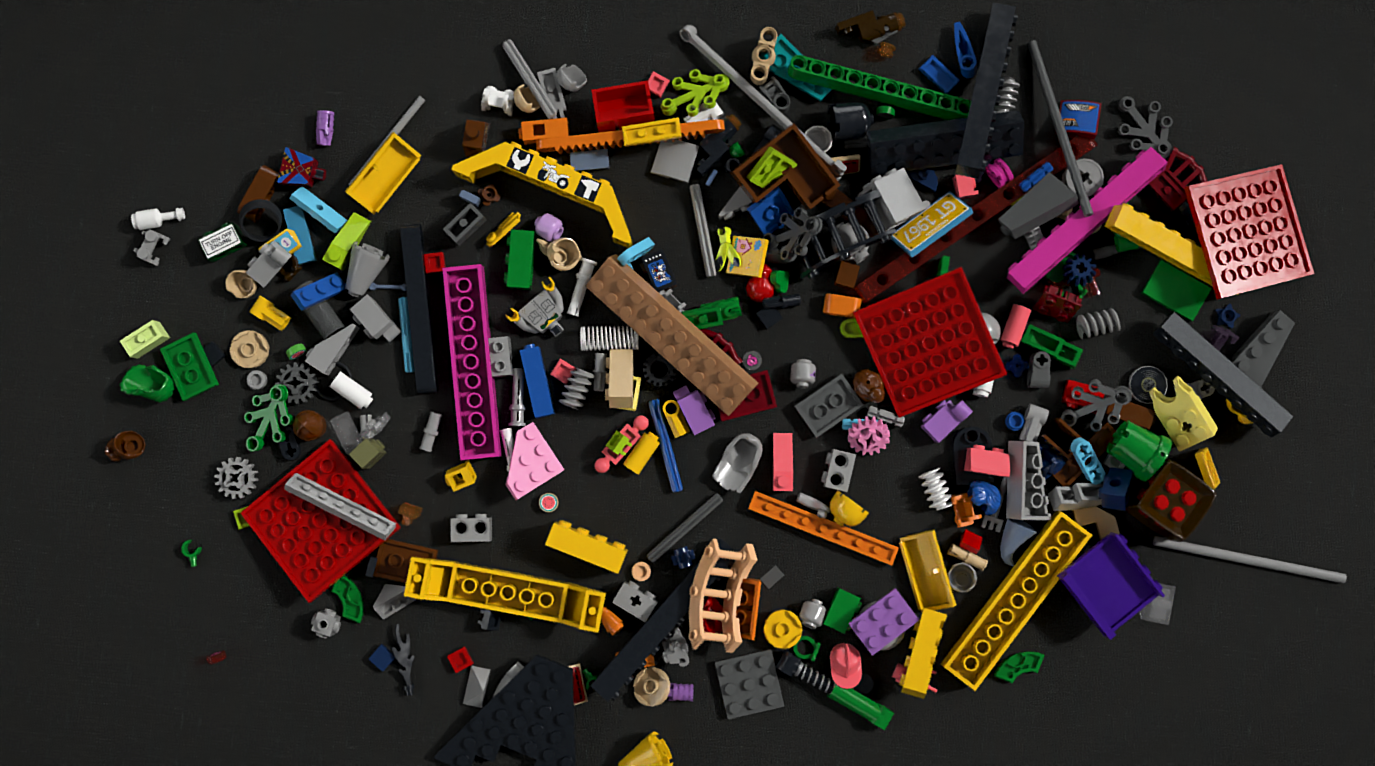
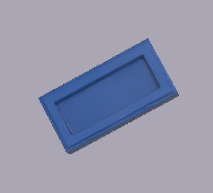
M934 55L919 68V71L944 94H948L960 82Z

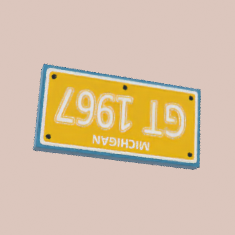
M949 191L932 203L929 208L923 210L898 228L897 232L891 236V240L913 258L973 214V210Z

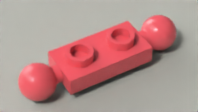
M639 415L634 419L633 427L626 424L620 431L621 434L629 439L632 447L641 438L638 431L645 430L649 425L648 419L643 415ZM625 445L622 450L627 453L632 447ZM605 447L602 451L605 457L597 459L594 467L597 472L605 473L609 470L611 461L616 465L624 455H617L608 447Z

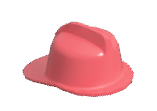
M848 643L837 644L830 652L832 679L841 688H854L859 684L862 676L859 651Z

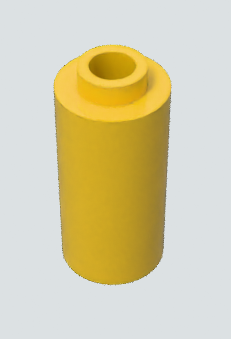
M650 431L648 434L644 432L623 465L639 475L660 444L657 441L659 437Z

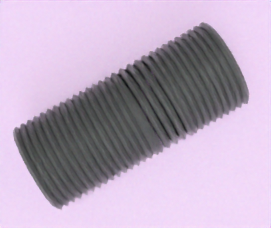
M307 281V282L301 284L300 286H298L294 291H296V290H298V289H300V288H302V287H305V286H307V285H309V284H311V283H314V282H313V281ZM326 300L304 310L324 340L345 328Z

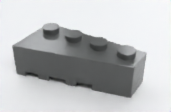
M1281 310L1272 312L1229 360L1261 388L1295 323Z

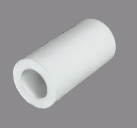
M341 371L329 386L360 409L363 406L367 408L373 400L370 397L372 395L371 392Z

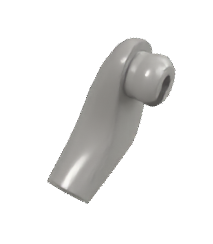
M799 493L796 501L811 510L818 511L817 516L819 518L825 519L827 513H830V508L821 501Z

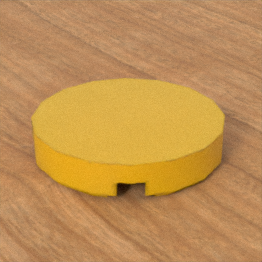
M784 609L776 610L765 620L763 627L764 635L774 647L781 649L791 648L800 640L802 623L793 612Z

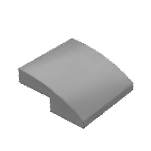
M676 139L674 142L667 140V143L660 141L651 173L688 183L699 146Z

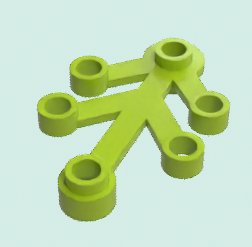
M694 69L689 73L691 81H700L708 84L701 86L683 82L681 77L674 78L672 85L675 90L690 92L673 100L670 98L664 99L661 103L663 114L671 116L676 113L677 106L694 99L686 107L687 114L694 117L699 113V106L705 94L711 91V94L704 98V104L708 109L714 108L719 93L727 90L729 86V77L725 74H717L714 77L703 75L699 70Z

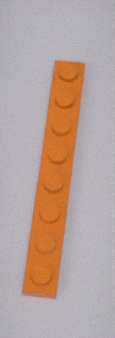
M757 491L754 492L748 507L752 511L889 565H893L899 547L846 526H840L828 519L819 518L813 513Z

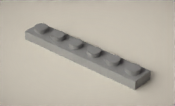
M295 473L285 484L284 490L383 540H386L396 527L395 522L298 473Z

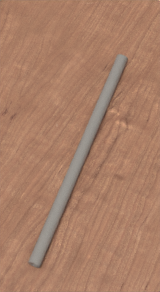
M1155 536L1153 539L1154 546L1339 583H1345L1347 579L1346 574L1183 541L1175 542Z

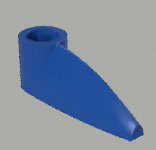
M961 22L954 23V34L960 72L963 77L972 78L977 74L976 57Z

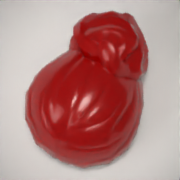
M764 264L761 278L751 277L747 283V295L753 301L762 302L764 298L774 295V285L770 281L772 270L767 264Z
M708 596L704 598L703 611L722 612L723 606L718 598ZM703 619L704 631L719 634L722 632V622L720 620Z

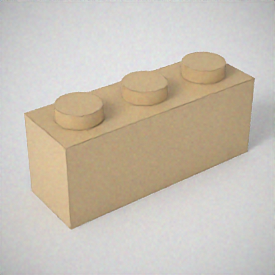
M610 349V357H606V369H609V373H606L605 378L606 384H609V389H605V400H609V408H633V349Z

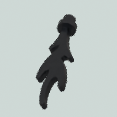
M396 624L395 636L400 650L397 651L395 647L391 649L397 662L405 668L404 671L398 669V672L405 680L406 685L403 686V690H405L406 696L414 694L413 688H415L414 684L410 682L411 665L414 656L411 655L408 659L410 636L406 634L405 643H403L399 634V624Z

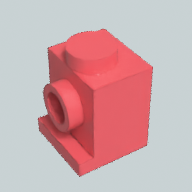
M955 175L952 178L955 195L959 199L974 198L978 195V190L974 191V188H976L975 178Z

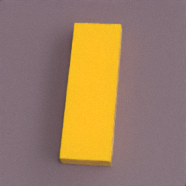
M679 117L622 126L625 147L682 138Z

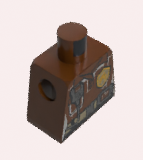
M466 120L462 145L466 157H472L486 151L490 123Z

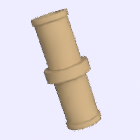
M954 543L951 544L947 553L980 571H984L988 560Z

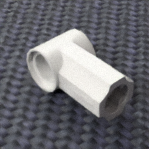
M717 102L715 107L711 109L706 108L703 103L700 105L699 113L696 116L691 117L688 115L683 120L685 123L716 120L722 117L724 113Z

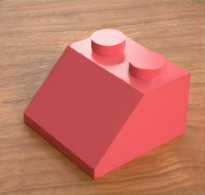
M973 445V448H967L964 471L1010 477L1009 454L1004 453V449L992 448V451L984 450L985 446Z

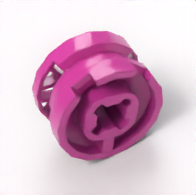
M1001 158L993 161V164L987 165L985 171L995 186L1002 188L1006 182L1012 181L1014 176L1008 165Z

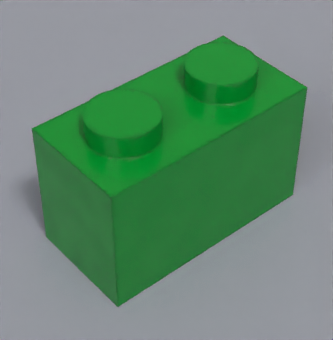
M838 587L828 607L823 624L844 634L846 630L850 631L851 627L848 623L852 620L854 612L858 613L862 603L859 601L861 598Z

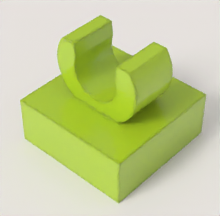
M616 430L606 444V447L617 455H626L622 449L625 445L632 447V444L626 436Z

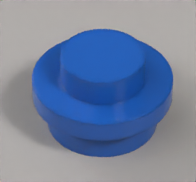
M1011 412L1005 419L1006 426L1012 431L1022 429L1025 423L1024 416L1019 412Z

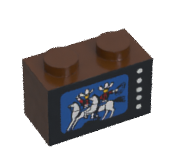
M663 249L641 257L643 262L640 263L643 274L647 273L650 279L647 283L658 293L677 287Z

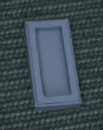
M608 149L570 152L571 166L575 168L574 171L576 172L609 169Z

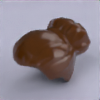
M124 431L108 441L104 453L114 462L121 459H133L139 457L144 452L146 443L138 433Z

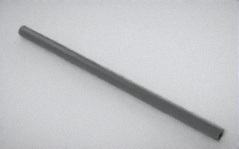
M1036 40L1027 43L1083 215L1084 217L1092 216L1094 213Z

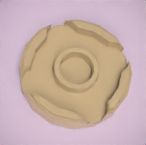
M246 330L238 333L233 338L230 355L237 365L253 369L266 361L269 355V345L262 334Z
M656 667L642 669L636 675L633 683L634 695L645 706L655 707L662 704L670 692L669 677L663 670Z

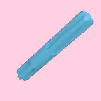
M401 297L398 299L404 367L405 372L411 373L415 372L408 300L407 297Z

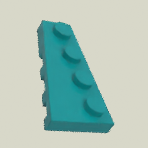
M780 34L777 37L774 49L776 59L770 66L769 71L821 102L833 89L799 81L788 75L787 69L792 57L802 54ZM766 53L759 54V57L762 60H766L769 58L768 54Z

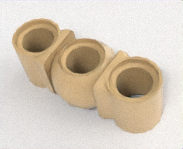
M766 27L761 31L758 46L752 52L753 66L750 79L756 85H762L766 82L770 66L776 59L774 49L777 41V32L772 27ZM769 34L773 37V40L766 41L763 37ZM766 53L768 54L769 58L766 60L760 59L759 54ZM761 71L764 73V76L757 78L754 73Z

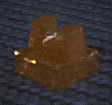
M404 502L398 511V514L403 515L401 524L409 526L413 519H417L421 515L423 508Z

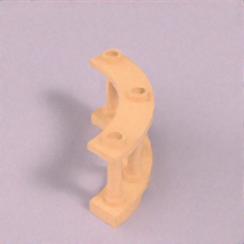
M713 539L705 548L696 570L693 585L690 587L689 639L693 649H697L704 640L723 642L726 652L733 653L742 643L739 618H736V606H740L743 591L740 588L742 580L747 579L750 570L757 562L753 544L746 543L741 551L733 552L719 550L717 539ZM719 558L735 560L730 569L714 567ZM709 576L729 577L726 589H707L706 585ZM704 596L723 598L722 612L703 611ZM703 619L720 620L722 622L723 634L704 632Z

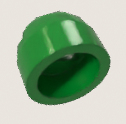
M738 142L731 145L729 153L733 158H740L745 155Z

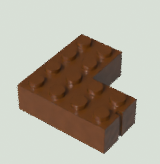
M794 123L786 127L730 172L753 203L760 201L785 181L806 210L812 209L824 199V196H828L841 186ZM770 146L798 164L795 168L790 166L784 170L781 177L772 180L764 188L759 187L747 178V175Z

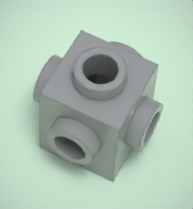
M325 608V610L314 614L311 621L313 625L311 630L315 631L316 635L322 638L335 635L341 626V616L337 615L335 611ZM323 621L327 623L326 627L322 626Z

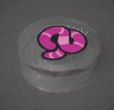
M749 351L743 357V365L748 370H756L760 367L762 358L759 353Z

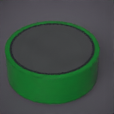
M879 106L876 108L875 116L884 120L894 118V108L889 106Z

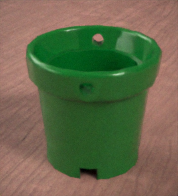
M1127 420L1114 432L1112 436L1114 444L1109 442L1106 452L1133 471L1136 478L1146 482L1163 465L1171 450L1172 440L1164 435H1156Z

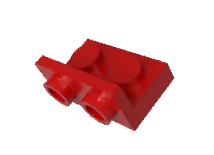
M1068 379L1061 402L1067 403L1066 407L1073 409L1091 404L1081 399L1076 400L1072 398V390L1077 386L1083 388L1084 392L1104 398L1105 394L1091 392L1088 384ZM1079 391L1074 392L1076 395H1081Z

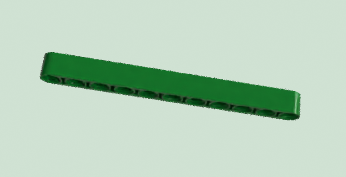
M802 55L792 57L787 69L788 75L799 81L946 120L966 118L970 110L971 101Z

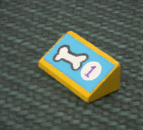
M285 229L267 242L270 245L273 241H276L290 254H293L302 247L295 231Z

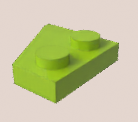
M770 146L747 175V178L759 187L764 188L772 180L781 177L784 170L790 166L795 168L798 164Z

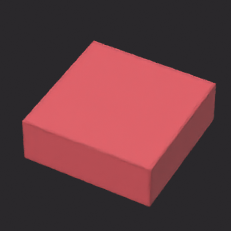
M653 71L648 79L650 93L661 98L670 80Z
M559 359L550 375L567 385L569 382L567 379L573 376L570 371H576V368Z

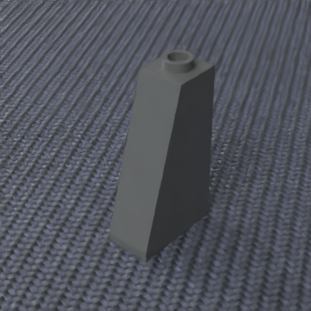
M1049 172L998 219L1001 225L1000 230L1006 236L1010 234L1016 239L1079 204L1077 194Z

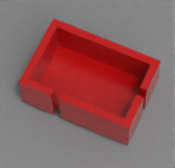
M648 80L591 90L599 133L616 131L615 128L622 130V126L655 121Z

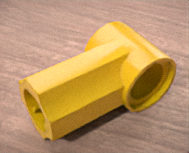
M259 296L249 311L281 331L286 328L291 318L283 311L274 307L272 302L262 296Z
M674 400L666 401L663 404L662 410L674 437L677 438L690 432L679 404ZM669 403L676 405L677 409L673 414L666 412L665 408Z

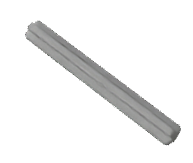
M509 39L503 42L504 50L547 118L555 117L557 115L556 109L512 40Z
M693 184L690 186L705 272L707 277L716 276V269L699 184Z

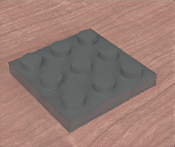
M771 649L715 661L728 719L784 707Z

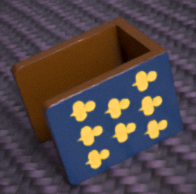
M1061 418L1053 420L1073 440L1081 437ZM1045 434L1039 435L1038 438L1044 444H1048L1056 455L1062 456L1065 460H1068L1073 455L1070 448L1064 452Z

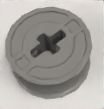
M1083 158L1076 160L1081 177H1085L1083 183L1089 198L1102 187L1104 174L1098 163L1091 159ZM1067 167L1062 174L1061 182L1076 193Z

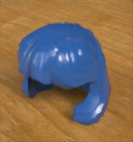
M973 481L968 490V497L973 496L971 498L972 505H982L981 510L984 511L985 515L995 514L1001 504L999 489L988 482Z

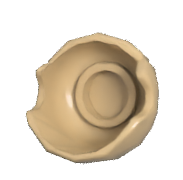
M523 84L514 90V102L521 111L533 113L540 108V105L528 87L524 88L525 85Z
M234 270L228 274L225 280L227 291L233 293L236 298H249L255 294L258 287L257 282L246 274L247 270Z

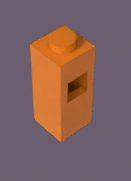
M567 118L521 122L522 128H518L519 139H523L525 145L536 144V141L539 139L569 136Z

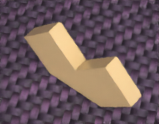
M1094 506L1072 510L1074 520L1080 526L1091 523L1096 524L1100 541L1111 532L1120 534L1116 518L1099 507Z

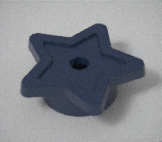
M1228 304L1224 309H1216V313L1219 316L1217 325L1226 324L1228 327L1233 328L1234 321L1240 317V314L1232 309V305Z

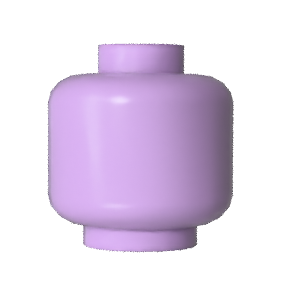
M548 213L539 216L534 223L536 234L549 242L559 239L564 230L562 221Z

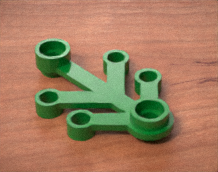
M283 384L274 385L267 394L253 396L252 404L256 407L263 406L267 401H271L267 408L255 412H246L244 415V420L247 423H255L257 419L264 417L256 435L250 436L246 440V447L249 451H260L263 448V437L270 423L273 441L276 443L285 441L286 434L280 430L276 413L277 407L280 410V422L283 426L292 425L294 418L291 414H288L285 402L288 398V389Z

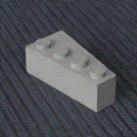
M1008 441L1010 477H1007L1006 518L1017 520H1052L1051 513H1048L1047 510L1049 500L1044 492L1043 485H1046L1045 477L1041 473L1043 464L1039 442Z

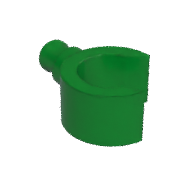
M187 540L183 543L181 550L186 557H189L191 567L197 566V556L201 553L202 547H198L191 554L188 552L187 547L192 540Z
M586 668L582 673L587 680L586 689L588 691L590 681L595 680L598 676H593Z

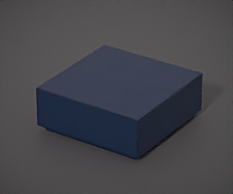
M383 644L369 658L382 672L395 659L393 653Z

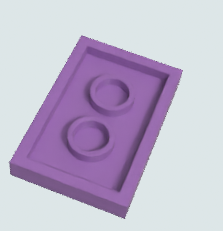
M894 588L848 624L873 656L918 622L919 619L896 588Z

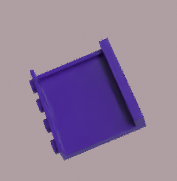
M1113 532L1109 533L1057 575L1101 634L1110 640L1116 636L1115 630L1157 596H1165L1161 591L1163 589L1161 584L1157 580H1153L1150 577V570L1138 561L1139 556L1137 553L1127 547V540L1121 534Z

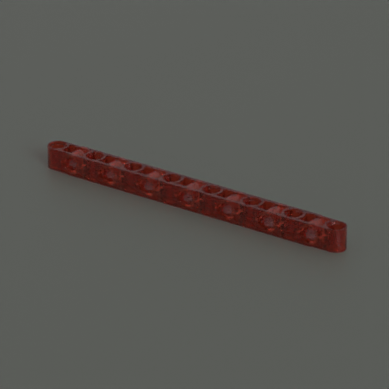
M1079 135L1070 140L1076 160L1098 145L1094 139ZM1061 147L973 206L972 210L980 215V220L975 221L971 214L945 233L949 237L948 242H943L939 238L915 255L918 259L916 264H912L909 261V255L905 252L854 287L863 303H867L1024 196L1029 190L1023 192L1019 184L1035 172V170L1041 168L1043 164L1049 162L1053 166V171L1050 172L1053 175L1067 167ZM1004 191H1008L1011 194L1010 200L1004 198ZM877 277H885L886 285H880L877 282Z

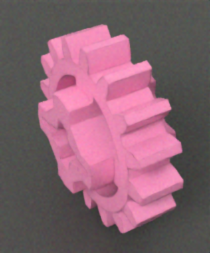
M865 416L864 421L859 418L858 424L852 423V428L848 429L850 447H855L856 453L861 450L862 455H865L866 452L873 455V451L880 453V448L886 449V444L890 442V431L887 424H883L882 419L876 421L874 416L871 420Z

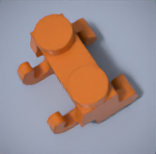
M968 493L954 494L950 498L955 511L954 519L957 527L971 525L974 523V520L982 518L981 513L974 514L971 500L973 496L968 497Z

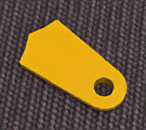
M512 212L498 226L495 232H491L486 237V245L488 247L495 245L520 222L521 214L519 212Z

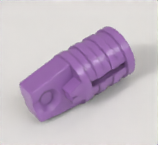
M317 111V145H331L334 112Z
M670 683L669 701L684 700L693 702L694 685Z

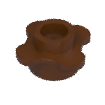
M492 184L478 190V196L482 198L484 206H489L490 203L498 202L500 199L495 186Z

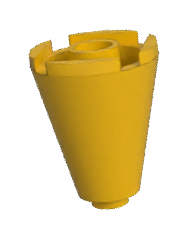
M653 731L618 763V766H672L673 763L669 761L672 759V755L664 739L659 740L656 737L659 734Z

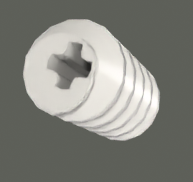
M940 468L919 476V479L926 480L921 485L928 486L924 494H931L927 501H933L929 508H936L935 511L953 505L952 502H948L952 496L945 494L949 488L942 487L946 480H940L944 475L942 472H937Z

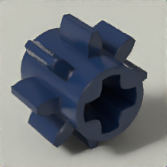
M687 546L674 550L675 555L671 556L674 566L678 565L679 569L693 565L692 560L696 559L693 549L688 550Z

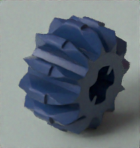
M1083 254L1080 258L1074 255L1072 259H1067L1066 265L1063 266V270L1066 271L1063 277H1069L1067 284L1074 282V287H1077L1079 283L1082 287H1085L1087 283L1093 281L1092 277L1096 275V271L1093 269H1095L1096 264H1090L1091 258L1085 260V255Z

